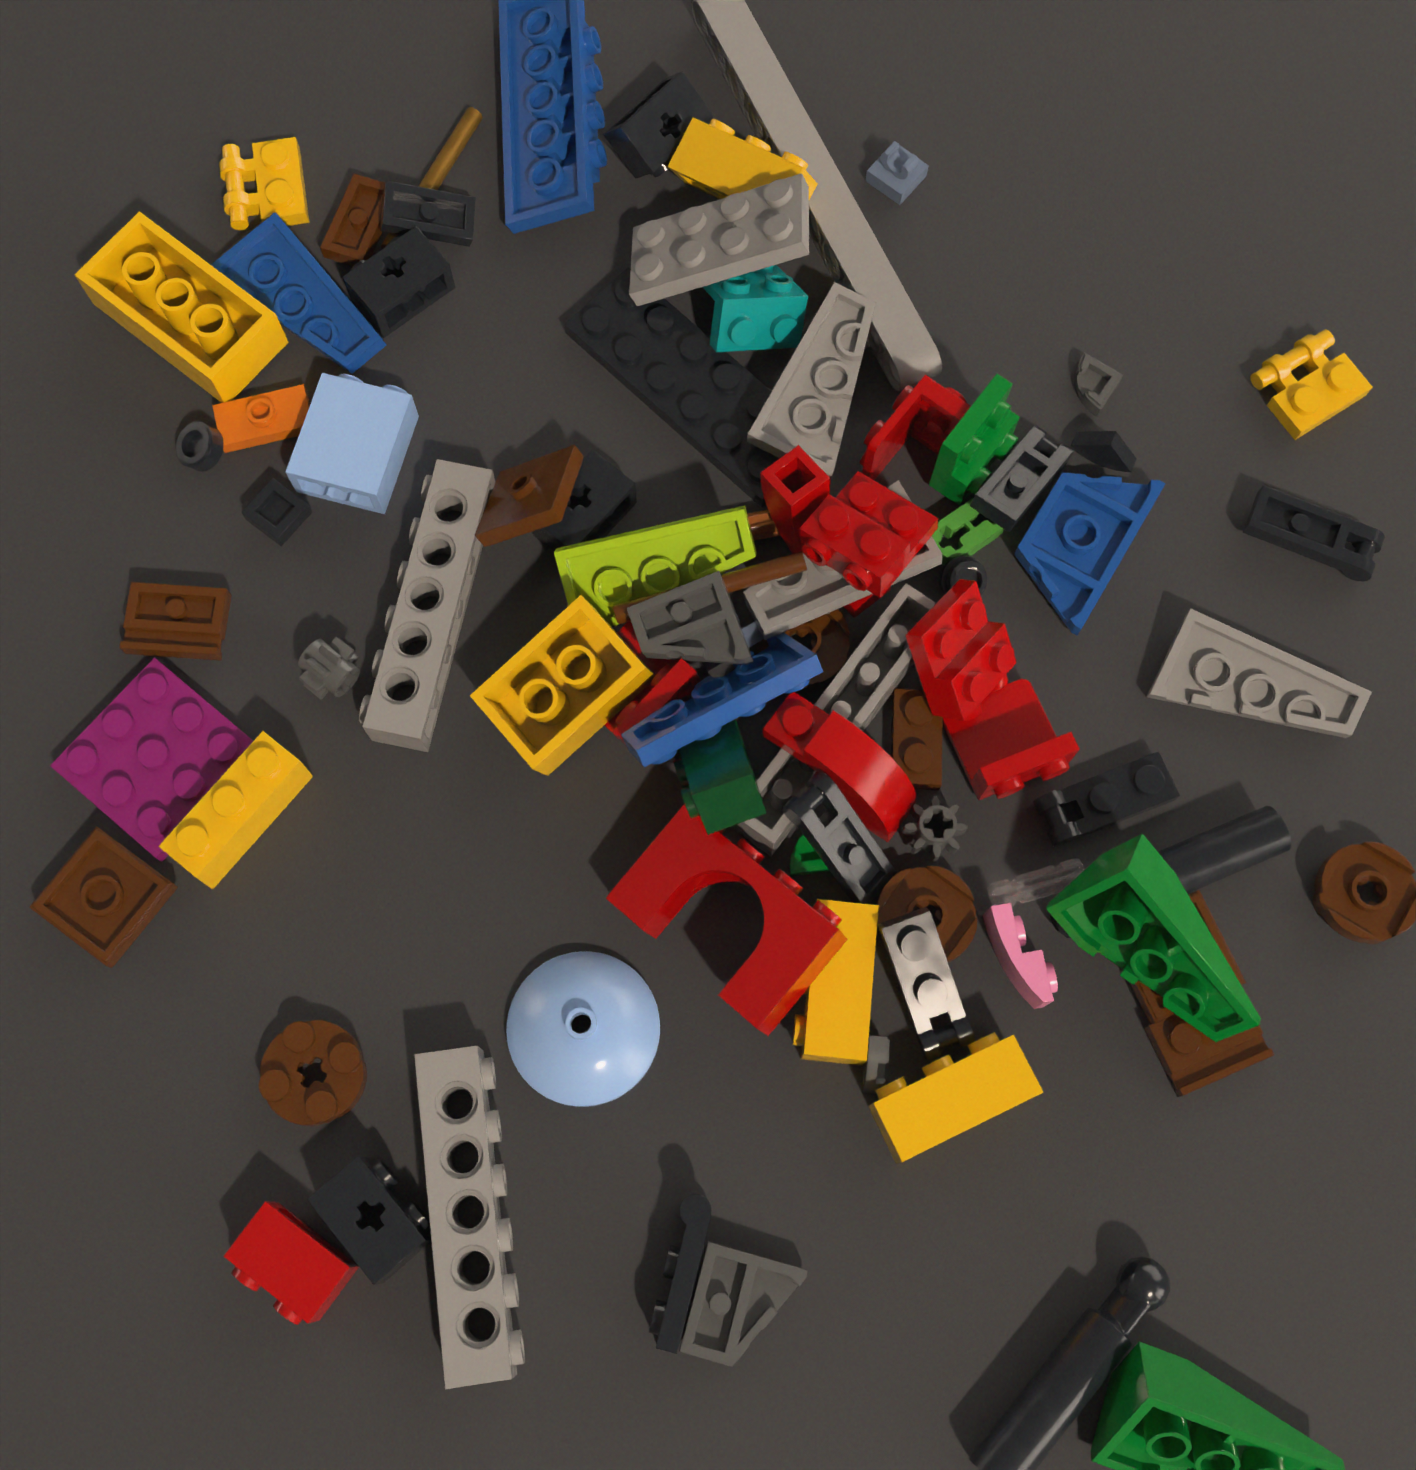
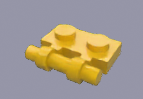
M296 137L252 143L253 158L245 160L241 158L239 146L226 144L222 147L223 159L219 162L221 179L226 182L227 193L223 196L224 211L230 216V224L233 229H247L249 226L248 216L261 215V220L264 222L275 212L287 226L310 223L300 147ZM256 181L258 192L246 193L244 182Z
M1326 329L1316 335L1307 334L1296 341L1294 348L1284 355L1275 354L1262 363V368L1250 376L1251 382L1256 389L1261 390L1271 384L1278 394L1273 396L1266 406L1294 440L1362 399L1373 388L1345 353L1331 361L1324 355V350L1335 343L1334 336ZM1303 364L1310 374L1297 381L1291 374V371Z

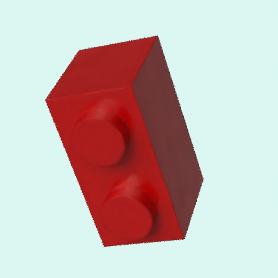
M270 1201L264 1202L223 1256L235 1265L231 1274L240 1283L256 1292L260 1287L264 1288L277 1299L273 1304L274 1309L296 1325H299L302 1320L306 1323L320 1321L359 1268L357 1263L279 1202Z

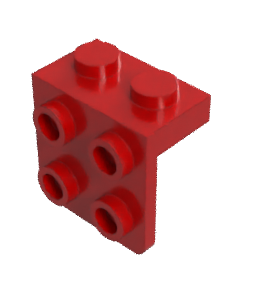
M925 374L914 388L908 385L902 390L892 406V410L895 412L886 423L878 420L868 432L864 440V444L868 447L860 460V464L863 466L862 473L875 480L910 436L938 455L942 443L971 405L966 402L965 398L957 390L950 387L944 388Z
M1026 679L1013 681L1000 690L990 692L981 702V714L974 719L959 721L943 717V726L978 801L994 794L997 799L1012 795L1025 787L1024 782L1041 776L1043 781L1057 777L1070 769L1069 762L1080 750L1072 732L1056 736L1032 684Z

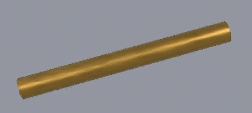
M473 107L467 108L418 187L439 189L483 119L482 114ZM388 233L381 244V248H385L394 237L400 234Z

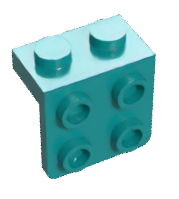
M777 265L703 286L705 291L715 300L709 345L716 352L798 347L802 337L808 295Z

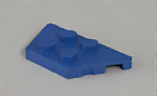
M1062 473L1014 555L1071 633L1078 636L1166 483L1160 480H1150L1148 484L1122 483V477L1102 476L1100 478H1090L1085 474Z

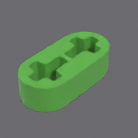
M973 498L938 521V529L932 537L942 552L941 565L943 566L955 557L972 556L998 538L1004 531L996 523L993 522L992 524L988 520L983 521L976 527L973 526L979 515L978 511L970 507ZM959 533H963L956 550L952 546H947L944 549L940 546L942 535L947 539H952Z

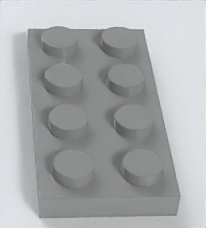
M803 174L775 180L748 191L735 193L726 198L698 207H691L685 211L633 227L629 295L636 306L809 255V186Z

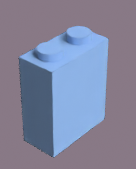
M322 373L286 469V474L295 491L385 514L419 418L412 395L394 385L378 387L366 384L359 378L349 374L334 376Z

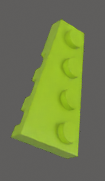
M744 505L556 548L554 555L568 606L582 595L611 626H617L619 624L614 614V605L680 587L717 571L722 574L756 557V549Z

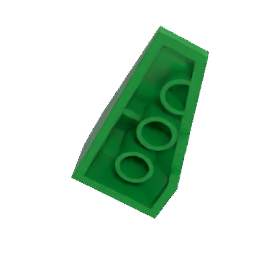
M1143 834L1101 854L1048 903L1046 907L1048 912L1078 947L1093 957L1097 952L1122 969L1120 976L1134 985L1137 981H1140L1163 997L1164 1007L1213 1041L1218 1042L1259 1026L1261 1018L1176 873Z
M1140 1341L1111 1373L1090 1451L1092 1462L1114 1470H1345L1342 1458L1188 1359Z

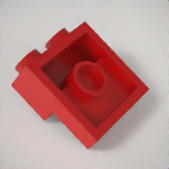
M857 471L836 497L828 494L799 528L801 550L813 563L819 566L827 565L842 574L844 579L855 589L860 591L868 590L881 598L938 529V518Z
M959 579L905 635L931 713L934 716L959 721L976 718L982 712L981 702L990 692L1000 690L1007 685V673L1016 664L1014 649L1011 646L1005 623L988 621L986 608L975 580Z

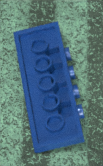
M498 0L505 225L513 234L594 211L593 183L600 182L599 168L607 165V155L603 143L598 139V129L605 127L602 107L596 101V92L603 90V79L598 66L594 63V55L601 53V41L595 27H589L585 21L584 0Z

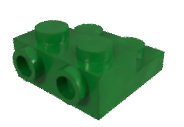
M999 374L993 377L944 440L932 473L929 486L959 506L971 493L975 495L992 475V472L988 470L991 464L997 458L1003 462L1019 439L1013 433L1020 416L1010 410L1012 405L1006 402L1013 383Z

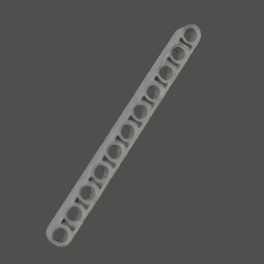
M693 0L692 11L697 28L756 137L771 147L770 152L782 157L786 151L804 160L808 164L806 171L818 183L809 200V235L834 281L876 302L867 342L891 386L896 391H901L908 385L913 386L919 383L925 374L930 378L939 375L942 372V363L933 339L745 0Z

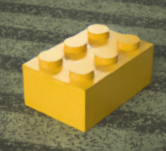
M580 595L477 688L470 697L533 770L549 776L651 683L655 675L596 608Z

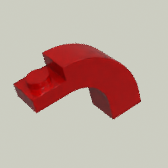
M798 445L760 472L761 487L767 508L792 554L803 552L800 545L799 528L830 494V477ZM890 586L889 589L885 592V594H887L889 591H891V586ZM871 594L843 607L855 618L880 598Z
M793 692L787 696L762 729L765 738L814 771H820L829 776L838 786L865 827L887 843L909 815L912 806L916 804L915 789L902 768L866 733L834 710L829 715L799 694Z

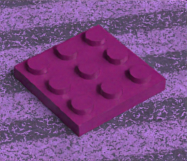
M154 657L62 752L50 767L150 854L163 862L168 854L158 846L249 747L253 740Z

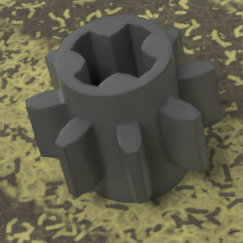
M335 637L330 645L322 639L315 640L304 650L298 661V667L304 671L299 680L304 683V687L319 699H323L328 691L335 697H340L351 689L359 677L360 669L354 665L359 657L354 654L355 650L339 637Z
M934 796L926 810L917 804L912 806L910 810L911 816L918 822L905 824L902 833L905 835H913L915 844L911 850L912 854L923 850L930 853L932 862H936L941 850L944 848L954 855L960 849L959 843L952 837L963 835L967 831L968 825L957 823L955 817L959 808L957 804L948 809L941 806L938 797ZM929 821H936L937 829L944 830L940 838H934L933 831L926 828Z

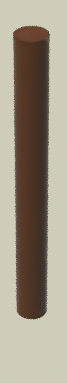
M801 551L721 575L728 593L807 571V566ZM673 589L614 605L613 610L617 623L622 624L631 621L627 611L628 607Z

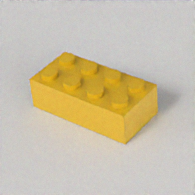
M140 211L74 274L96 307L221 403L232 401L289 343L273 311Z

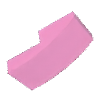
M1011 903L991 906L982 916L991 945L1003 970L1020 995L1033 1009L1047 1006L1054 1001L1052 993L1058 990L1057 976L1051 962L1045 963L1042 950L1022 953L1021 946L1026 945L1025 928L1021 917L1013 915Z

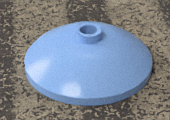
M591 951L571 952L543 963L527 976L520 985L508 1012L507 1043L511 1058L518 1072L538 1093L552 1101L568 1106H597L626 1094L647 1073L659 1045V1012L649 986L628 964L603 953ZM579 1015H585L591 1019L589 1030L581 1034L572 1030V1021Z

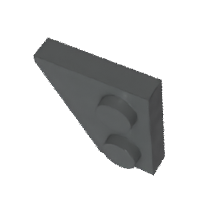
M719 571L627 608L639 646L646 658L680 660L682 658L685 661L748 665L754 662L725 582Z
M707 1242L679 1351L733 1367L749 1348L750 1343L758 1333L770 1323L778 1313L779 1308L794 1290L805 1281L808 1270Z

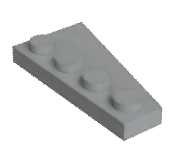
M834 282L748 432L747 442L779 458L799 445L830 477L831 484L875 309V301Z
M899 480L888 487L891 491L911 502ZM932 536L892 585L942 564V552ZM803 554L807 571L751 586L743 592L748 610L764 640L873 593L868 590L860 591L855 589L844 579L842 574L827 565L819 566L813 563Z
M1190 608L1185 614L1146 697L1347 738L1352 736L1372 692Z

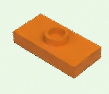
M304 384L212 405L217 430H219L223 437V451L228 453L299 436L310 407L308 393Z

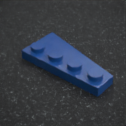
M276 212L211 264V266L273 311L283 327L351 374L387 346Z
M784 632L766 639L769 645L766 649L755 656L753 651H750L753 663L748 665L733 664L735 669L724 677H706L694 685L690 700L685 703L682 700L670 701L622 733L623 740L629 752L643 767L650 764L664 763L674 757L677 750L695 740L700 741L713 737L728 722L738 717H747L758 713L765 707L766 702L783 693H793L803 689L808 685L809 679L823 672L817 654Z

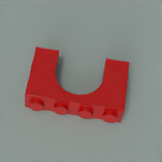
M684 804L607 895L606 899L640 929L654 939H657L688 900L701 889L720 882L741 883L754 889L761 900L764 911V928L761 939L750 957L718 996L756 1029L769 1036L848 940L837 928L842 919L819 900L813 907L797 896L803 888L781 869H778L774 875H771L759 865L765 857L744 839L741 838L736 845L722 835L725 829L708 835L701 817L697 816L691 819Z

